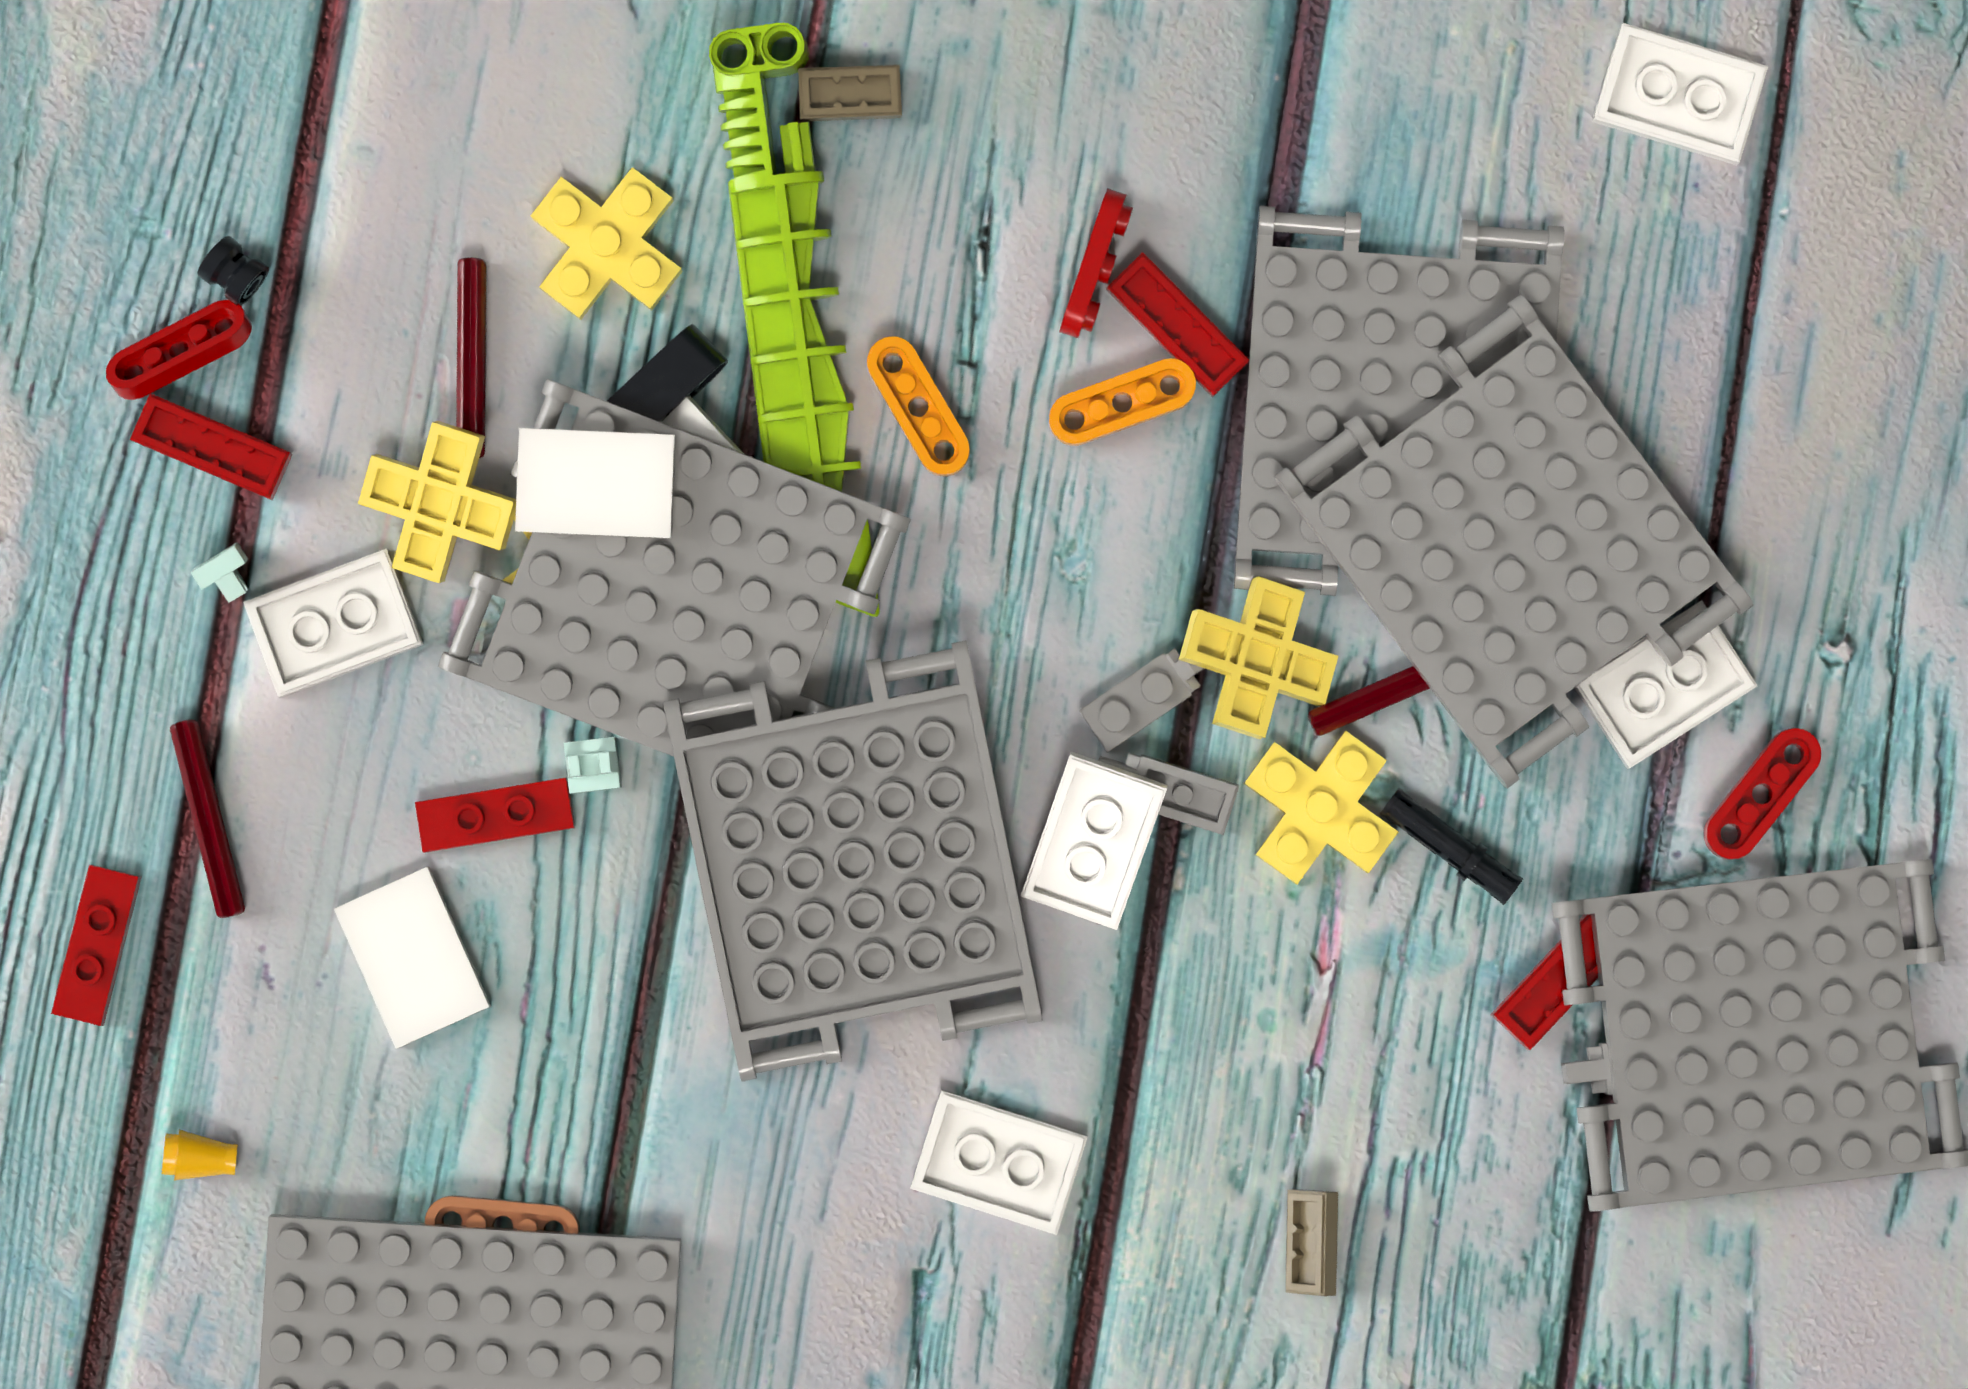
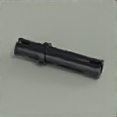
M1400 788L1397 789L1380 812L1381 816L1399 826L1408 835L1458 871L1456 875L1463 881L1466 878L1470 879L1490 893L1502 905L1509 900L1523 880L1522 877L1516 875L1486 853L1488 848L1479 842L1476 845L1469 839H1466L1442 819L1413 800L1412 797Z

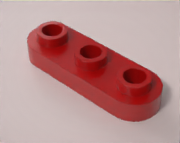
M1109 188L1106 190L1061 323L1060 333L1079 339L1082 329L1092 332L1101 303L1092 300L1098 281L1108 284L1117 255L1108 252L1113 236L1117 234L1124 237L1133 207L1124 205L1127 194Z
M229 300L214 302L116 353L106 367V378L121 398L127 400L140 399L241 347L251 334V320L240 304L235 305Z
M1791 728L1779 732L1771 739L1705 824L1704 841L1714 855L1722 859H1738L1746 856L1753 850L1819 766L1821 747L1813 734L1804 729ZM1788 745H1794L1800 750L1801 757L1796 764H1790L1784 758V750ZM1758 784L1765 786L1769 791V798L1764 804L1757 803L1752 796V791ZM1726 824L1733 825L1738 833L1736 841L1732 844L1725 843L1721 838V829Z

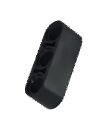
M691 324L674 337L615 392L607 402L662 422L686 397L694 398L727 365L728 360L694 324Z

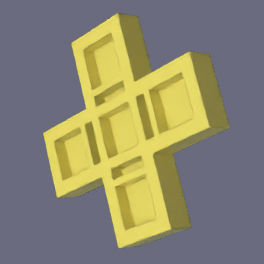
M633 167L602 206H599L563 177H560L530 216L537 224L569 247L539 288L580 320H582L611 281L615 282L652 311L683 272L678 265L644 240L673 203V198Z
M434 421L430 427L420 467L379 454L371 455L358 504L405 519L392 568L441 583L445 581L457 537L497 550L506 549L516 513V499L472 485L485 439L484 435L440 421Z
M1258 576L1251 581L1240 623L1200 609L1192 611L1179 660L1225 675L1212 724L1256 739H1262L1267 734L1277 693L1316 706L1326 704L1338 656L1292 641L1305 595L1304 591Z
M1347 731L1343 732L1316 771L1273 742L1244 782V785L1284 813L1255 855L1296 885H1298L1326 844L1360 869L1369 873L1398 834L1396 829L1358 803L1360 797L1387 760Z

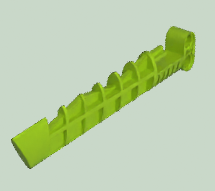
M772 23L729 29L720 32L713 38L709 46V57L713 65L716 93L723 94L725 102L718 106V111L726 113L727 122L720 125L721 131L729 133V141L723 144V150L731 151L732 160L727 161L725 166L734 172V179L728 181L763 462L842 492L844 471L861 469V461L845 462L849 412L854 411L853 403L847 402L831 357L846 353V345L827 346L811 302L812 300L839 295L838 287L810 289L814 241L832 237L831 229L815 230L819 184L824 182V174L822 171H815L809 122L788 123V125L779 126L785 174H777L765 83L767 78L789 76L798 73V68H804L809 59V47L802 33L789 23ZM783 37L795 39L797 41V51L791 59L778 61L772 57V47L778 39ZM733 44L745 46L747 57L742 65L736 68L723 66L722 54L728 46ZM868 519L842 584L854 590H857L872 551ZM838 600L835 602L872 617H878L880 614L879 604L875 614H871Z

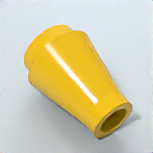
M180 1129L179 1134L166 1133L162 1175H174V1181L223 1174L235 1175L238 1144H227Z

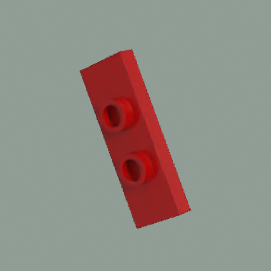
M1143 252L1106 287V290L1174 359L1186 363L1191 368L1195 380L1212 398L1249 363L1250 360Z
M151 393L130 438L131 441L272 501L293 455L286 450Z
M566 777L415 802L423 853L575 828L568 778Z
M89 865L51 1014L104 1026L142 877Z
M1586 914L1579 919L1587 987H1589L1598 979V968L1592 931L1591 914ZM1561 940L1490 1014L1527 1050H1531L1572 1006L1564 1005L1562 990L1567 989Z

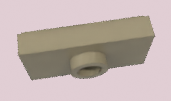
M900 65L798 68L800 122L901 118Z
M1303 1189L1287 1190L1285 1293L1336 1296L1338 1192Z

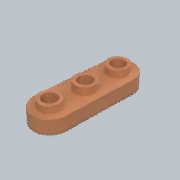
M451 1195L435 1201L429 1207L425 1216V1225L444 1224L446 1213L453 1211L460 1215L462 1219L461 1225L466 1227H494L498 1217L506 1216L512 1221L513 1229L545 1230L548 1222L558 1221L562 1224L564 1232L575 1234L580 1232V1224L576 1215L570 1209L554 1204Z

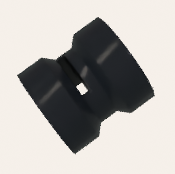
M226 236L206 255L199 266L197 274L209 285L219 284L224 289L225 297L235 305L240 304L242 306L260 288L270 269L258 258H249L243 255L241 244L231 236Z

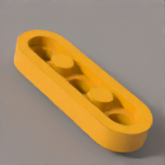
M896 336L880 339L871 347L867 357L868 371L923 466L930 473L937 476L945 477L958 473L966 465L970 452L969 442L914 347L905 339ZM892 355L898 356L903 362L902 368L896 373H889L883 367L884 360ZM915 399L926 401L929 406L927 413L920 417L912 415L909 411L910 403ZM942 442L949 443L954 448V454L948 460H940L934 454L935 447Z
M1172 358L1163 359L1060 397L1050 410L1049 426L1051 432L1060 442L1070 446H1078L1180 410L1191 401L1196 388L1194 373L1186 363ZM1170 377L1177 380L1179 391L1174 395L1164 394L1160 389V383L1163 379ZM1118 395H1126L1130 398L1132 406L1126 412H1118L1114 409L1112 400ZM1070 412H1078L1083 416L1084 424L1079 429H1070L1064 422L1065 416Z

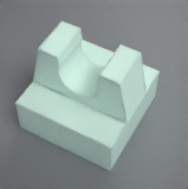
M238 542L197 566L191 572L201 590L215 582L228 603L242 596L249 589L237 570L238 567L245 564L248 560Z
M616 737L564 743L569 794L622 788Z

